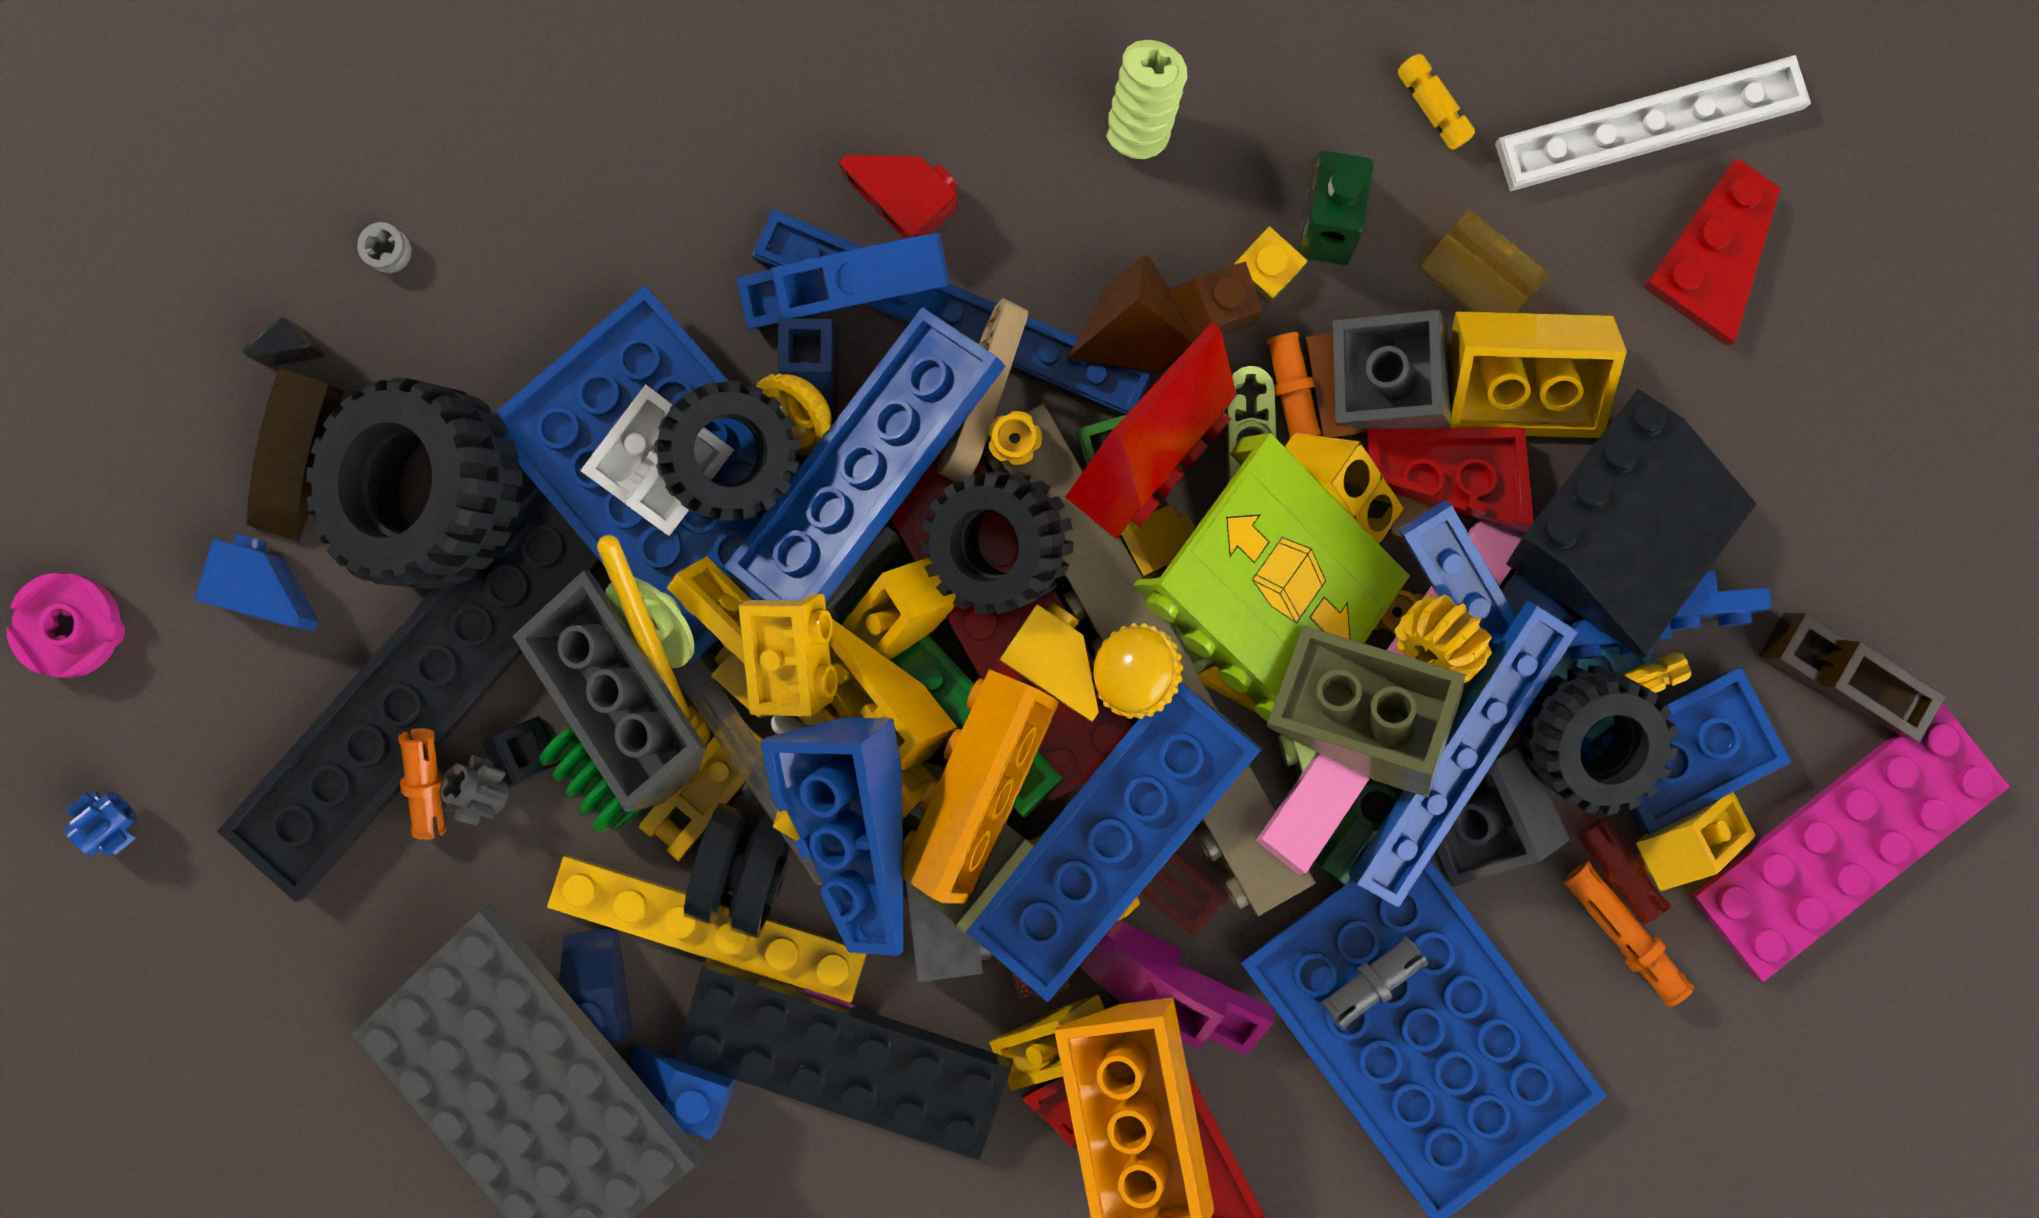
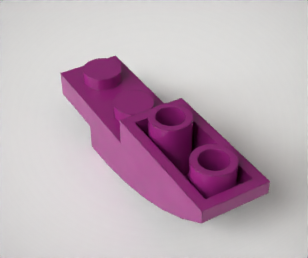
M1120 920L1115 922L1079 965L1096 983L1122 1004L1173 997L1181 1040L1198 1050L1209 1038L1247 1056L1274 1023L1273 1007L1181 965L1180 948Z

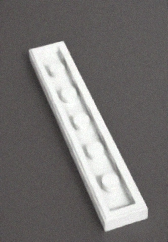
M1793 55L1500 137L1495 145L1509 191L1511 192L1800 111L1809 106L1811 101L1797 57Z

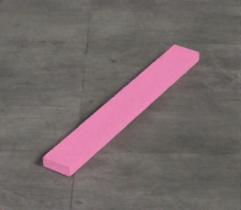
M1477 519L1468 534L1497 584L1500 586L1512 569L1506 563L1523 534L1512 528ZM1432 586L1423 597L1424 599L1429 594L1438 598ZM1396 636L1387 651L1406 656L1397 649L1396 644L1399 639ZM1316 752L1258 836L1256 842L1298 875L1307 873L1370 778Z

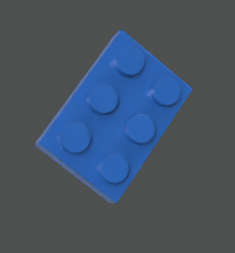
M1742 667L1733 668L1665 702L1672 713L1667 720L1676 724L1678 734L1670 739V743L1678 747L1676 759L1668 758L1666 767L1670 768L1671 772L1666 780L1659 777L1654 786L1658 791L1651 798L1644 794L1638 797L1640 805L1631 810L1643 833L1652 834L1791 763ZM1615 728L1595 739L1602 753L1610 745Z

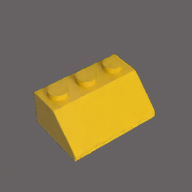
M1456 311L1449 343L1452 428H1525L1526 436L1600 438L1607 427L1627 352L1614 316Z

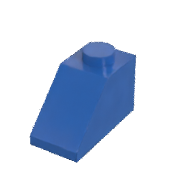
M236 533L233 543L212 539L194 600L294 628L316 631L319 620L285 558L265 552L268 542Z
M636 1043L628 1066L684 1132L711 1140L721 1127L736 1080L675 1060L676 1055Z

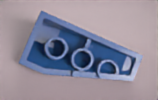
M840 718L766 737L761 741L771 796L779 812L787 810L800 837L794 843L802 859L810 857L823 883L820 895L848 952L899 956L903 952L902 768L893 718Z

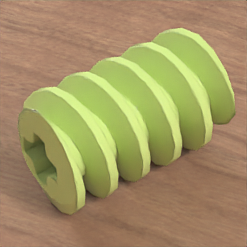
M1142 40L1128 46L1123 54L1122 66L1118 73L1119 80L1115 86V95L1111 102L1112 108L1108 115L1109 129L1106 135L1111 146L1120 154L1136 159H1147L1156 156L1166 148L1175 123V116L1179 109V102L1183 95V88L1187 81V66L1182 56L1173 47L1160 41Z

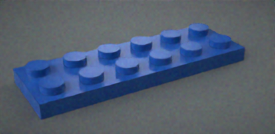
M922 307L807 457L797 473L788 482L791 486L786 494L779 495L775 500L776 504L766 511L725 565V568L764 600L800 601L811 594H824L826 603L1006 365L997 356Z
M1183 681L1178 684L1179 690L1172 696V702L1165 704L1161 712L1156 711L1152 717L1146 715L1143 719H1138L1035 843L1032 850L966 931L1047 1002L1055 995L1262 749L1261 746Z

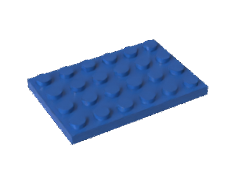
M643 286L494 414L499 415L508 428L509 433L504 437L515 442L519 459L515 460L597 558L602 562L597 550L598 540L605 535L616 537L634 578L649 583L676 601L681 614L690 627L694 639V654L687 662L691 664L719 639L696 616L684 608L682 603L667 589V586L677 573L707 556L750 599L764 600L725 568V565L767 510L756 513L754 517L733 519L732 521L701 516L689 510L671 535L668 536L580 471L645 384L673 405L678 399L700 386L713 382L728 381L646 286ZM729 418L711 421L704 427L734 449L712 481L721 484L739 482L746 478L755 466L757 459L755 438L751 431L740 421Z
M1430 860L1399 908L1357 885L1350 878L1346 885L1340 884L1239 961L1429 1218H1449L1607 1097L1606 1093ZM1405 936L1408 937L1421 951L1419 956L1423 955L1428 965L1418 970L1391 991L1392 998L1388 1002L1382 1004L1378 1001L1342 1031L1329 1017L1328 1013L1330 1012L1324 1010L1321 1001L1330 997L1358 975L1356 969L1363 963H1367L1370 966L1400 943L1401 939Z

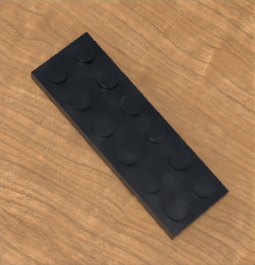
M707 958L701 967L675 1060L979 1161L1013 1063L1011 1058L858 1007L852 1008L806 993L803 989Z

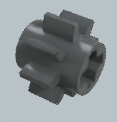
M475 755L471 756L468 766L456 762L454 766L446 771L442 778L440 796L445 802L443 810L454 813L455 820L473 826L478 825L481 816L493 819L503 809L508 799V785L503 780L506 774L505 771L495 768L492 761Z

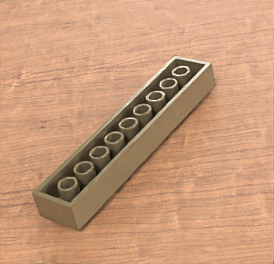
M1043 403L1027 412L1032 417L1033 424L1041 429L1042 443L1041 447L1033 452L1032 460L1026 464L1016 466L1012 465L1008 460L1004 462L997 460L989 449L991 437L988 435V451L983 453L986 460L984 463L989 472L1009 470V473L1023 472L1031 475L1030 482L1043 481L1051 487L1046 494L1048 498L1059 496L1065 505L1058 513L1061 520L1071 519L1073 529L1064 531L1065 540L1074 541L1073 553L1063 556L1062 559L1070 565L1066 574L1060 577L1068 591L1063 594L1061 600L1068 613L1079 620L1076 626L1085 622L1094 637L1087 644L1093 658H1096L1097 651L1102 646L1103 641L1108 639L1112 632L1119 631L1122 626L1130 627L1133 623L1139 626L1143 623L1151 627L1155 626L1169 635L1171 641L1178 646L1177 652L1182 655V659H1180V663L1183 665V670L1181 671L1182 681L1218 711L1169 623L1161 620L1149 611L1145 605L1147 599L1133 586L1137 579H1143L1121 538L1118 537L1116 539L1065 498L1083 471L1045 404ZM1016 433L1011 434L1009 440L1012 443H1018L1020 436ZM1248 765L1199 823L1200 826L1196 827L1192 832L1206 857H1210L1212 861L1219 859L1226 871L1218 876V879L1234 905L1236 904L1239 909L1246 907L1257 916H1260L1316 884L1309 870L1305 874L1298 875L1256 842V839L1274 815L1275 810Z

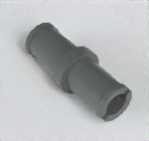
M1405 936L1401 939L1400 943L1370 966L1367 963L1359 966L1356 969L1358 975L1330 997L1322 1000L1321 1005L1325 1011L1330 1012L1328 1013L1329 1017L1343 1031L1347 1028V1025L1378 1001L1382 1004L1388 1002L1392 998L1391 991L1418 970L1426 967L1428 962L1423 955L1419 956L1421 953L1419 948Z

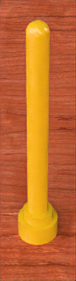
M605 535L598 540L597 550L637 644L706 745L711 734L704 716L693 707L687 706L622 547L616 537Z

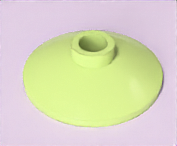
M634 578L671 667L679 668L684 666L694 654V639L678 604L668 594L660 592L643 580ZM610 583L605 590V595L634 637L613 585Z

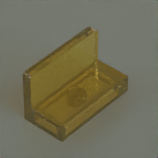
M1469 208L1420 266V270L1471 312L1517 313L1522 305L1541 288L1551 275Z

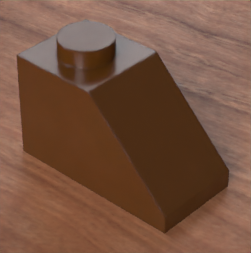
M1246 261L1195 277L1169 291L1196 339L1211 322L1221 329L1222 335L1255 325L1263 311Z

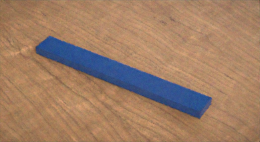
M772 209L752 257L755 261L773 268L863 247ZM950 284L948 287L863 306L906 325H909L923 307L979 344L986 323L997 303ZM1027 317L1011 369L1121 416L1127 415L1144 396L1153 372L1069 360L1067 357L1078 337Z

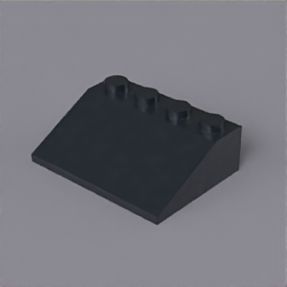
M1637 389L1522 536L1506 565L1643 659L1757 503L1683 417L1640 389Z

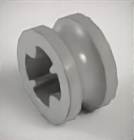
M377 222L370 224L358 237L357 249L359 256L366 264L381 273L391 274L399 272L407 265L411 258L412 248L409 239L404 233L389 223ZM388 240L395 245L391 254L383 253L381 257L380 254L374 251L376 242L385 243Z

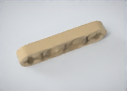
M1002 298L992 311L979 345L997 356L1006 367L943 448L937 465V473L954 482L964 481L963 478L972 476L980 461L989 435V427L994 420L1027 321L1028 310L1005 298Z

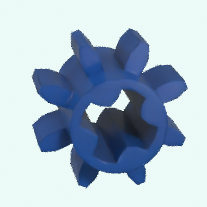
M96 791L91 795L86 792L66 808L68 814L74 819L64 828L65 834L77 849L88 856H95L99 851L105 856L111 853L116 855L136 839V836L128 828L137 821V815L127 801L115 792L108 791L102 797Z

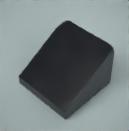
M285 317L279 318L245 346L243 350L247 357L267 367L314 360L325 356L324 352L304 328Z
M540 716L492 734L483 742L484 749L489 760L493 762V766L505 771L506 774L503 780L507 783L508 789L560 763L545 766L539 761L543 750L551 742Z

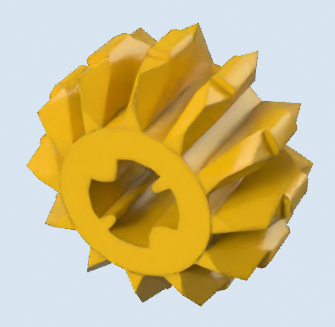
M1428 594L1423 600L1417 601L1400 619L1399 625L1394 630L1399 639L1396 647L1407 657L1466 674L1464 683L1469 682L1486 665L1487 659L1492 654L1488 644L1491 635L1486 630L1480 628L1481 618L1472 616L1467 612L1466 604L1455 605L1452 599L1445 594L1439 598Z

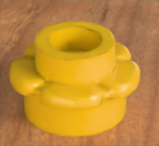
M1012 411L1008 415L998 416L993 420L988 430V434L991 437L989 449L992 455L1001 462L1008 460L1012 465L1016 466L1026 464L1032 460L1033 452L1041 447V429L1033 424L1030 415L1022 411ZM1016 433L1020 436L1018 443L1010 442L1009 437L1011 434Z

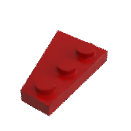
M1739 158L1734 160L1656 267L1643 288L1727 347L1735 343L1780 187Z
M1525 428L1367 429L1364 436L1365 450L1394 494L1434 506L1446 500L1453 506L1455 512L1525 533L1533 524Z

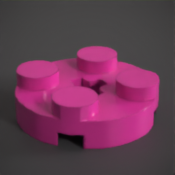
M48 573L34 578L19 590L10 609L15 610L12 616V627L7 626V640L11 651L22 665L39 674H46L56 678H72L87 675L98 669L110 658L115 646L119 645L125 636V625L120 620V611L112 594L101 583L84 575ZM60 613L65 616H72L74 619L73 632L70 636L63 634L56 636L54 632L60 625L56 618Z

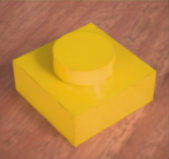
M1269 226L1234 265L1246 261L1255 290L1271 303L1300 272L1308 260Z

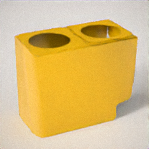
M1295 433L1285 448L1353 518L1356 515L1355 520L1379 544L1404 507L1361 443L1358 441ZM1344 481L1349 484L1358 485L1364 493L1357 498L1350 497L1344 489ZM1373 499L1392 505L1380 519L1367 518L1368 509Z

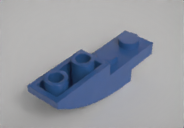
M940 233L834 253L773 267L771 270L736 278L747 330L778 324V318L801 319L950 286Z
M1707 571L1656 642L1672 638L1671 631L1700 628L1701 619L1718 618L1719 627L1751 624L1752 614L1772 609L1769 588L1718 592L1715 571ZM1581 616L1574 619L1568 625L1578 631L1566 650L1568 651L1569 660L1601 657V648L1619 647L1620 656L1636 655ZM1653 647L1650 649L1648 653L1653 652Z

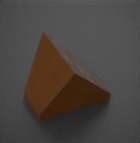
M1142 256L1107 286L1067 359L1162 373L1196 340L1150 256Z

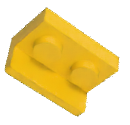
M811 594L800 601L748 600L738 605L750 715L811 717L833 702L838 685V676L835 667L831 665L829 641L832 636L833 622L830 612L826 610L824 594Z

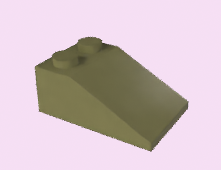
M1303 625L1267 722V727L1375 781L1429 798L1461 702L1466 674Z

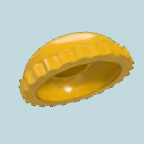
M770 374L768 377L757 382V387L763 389L762 393L769 398L775 397L782 404L780 409L784 415H790L795 425L791 427L793 437L799 438L800 450H795V455L809 456L832 426V415L829 405L821 392L807 380L789 374Z
M1133 623L1130 627L1122 626L1119 631L1112 632L1111 636L1103 641L1093 661L1094 671L1092 672V677L1095 681L1093 683L1094 689L1098 691L1097 697L1104 701L1103 705L1111 709L1112 712L1119 716L1123 715L1128 719L1133 717L1143 719L1146 715L1152 717L1156 711L1161 712L1165 704L1172 702V696L1178 692V684L1182 681L1181 671L1183 670V665L1180 663L1182 655L1177 652V644L1171 641V637L1155 626L1151 627L1146 623L1140 626Z

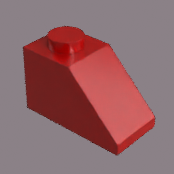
M845 155L838 162L843 178L903 239L932 234L959 208L957 193L954 191L958 187L956 181L941 165L937 163L931 168L921 156Z

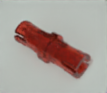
M1607 817L1597 820L1588 826V831L1584 829L1578 834L1579 839L1583 840L1606 874L1603 876V879L1609 887L1616 886L1638 917L1641 925L1660 917V910L1663 913L1671 907L1642 869L1645 865L1643 859L1639 854L1632 855L1611 826L1610 820Z

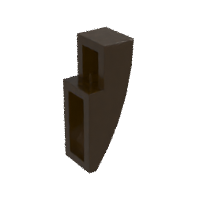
M278 368L258 437L251 474L246 525L300 542L309 516L306 497L312 496V486L306 483L307 467L313 468L316 454L311 453L315 439L323 437L327 429L323 424L334 410L337 411L344 391L328 383Z
M1784 613L1759 655L1760 659L1817 693L1914 742L1921 741L1946 697L1863 642L1845 639L1807 613Z

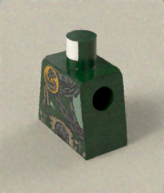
M1320 151L1311 161L1297 251L1305 259L1348 265L1364 228L1374 159ZM1328 231L1338 232L1341 234V238H1327L1321 235V233Z

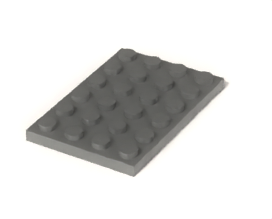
M492 904L479 911L352 1033V1036L505 1218H634L705 1157Z

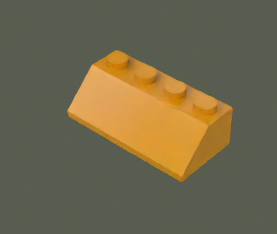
M990 669L985 680L979 678L975 682L967 700L966 706L971 711L962 730L956 729L946 745L944 759L948 760L943 774L939 781L935 779L930 783L922 799L921 809L926 812L917 832L914 830L910 831L903 841V879L941 903L970 904L1013 808L1016 796L1022 788L1060 701L1039 689Z
M1174 998L1119 1004L1057 1026L1054 1032L1091 1218H1211L1214 1212L1213 1200Z

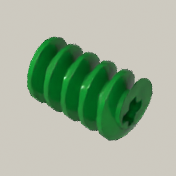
M570 726L552 739L539 757V761L545 766L560 762L552 775L555 782L560 783L573 779L565 792L568 799H575L586 795L578 809L581 816L599 812L591 827L595 833L612 829V832H614L646 809L642 808L625 812Z

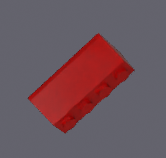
M1211 322L1118 423L1065 496L1067 500L1116 539L1131 522L1138 528L1142 527L1161 503L1153 496L1158 493L1165 499L1185 475L1178 468L1180 464L1189 471L1209 446L1202 441L1203 437L1212 443L1231 420L1224 411L1237 394L1221 329Z

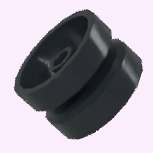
M719 803L707 825L694 862L685 897L684 917L713 924L721 917L730 895H733L728 914L731 931L759 938L766 925L772 906L775 905L784 881L792 838L773 827L775 819L765 817L758 823L748 846H746L750 830L748 811Z

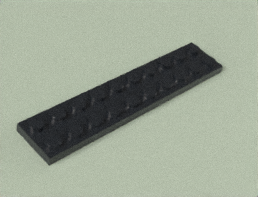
M531 479L516 495V502H521L517 518H511L508 528L512 530V533L505 546H496L494 549L497 554L496 558L485 569H476L477 573L475 576L461 584L452 583L448 588L432 589L216 831L294 902L305 899L401 790L400 781L405 774L401 745L398 740L399 735L406 731L409 733L410 740H412V729L425 728L433 730L435 732L434 743L436 751L523 653L512 636L582 571H590L593 574L602 562Z

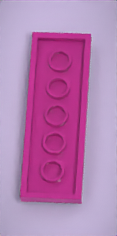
M1942 703L1920 742L1911 741L1897 733L1893 734L1689 896L1752 977L1757 981L1764 982L2010 788V786L1945 704Z

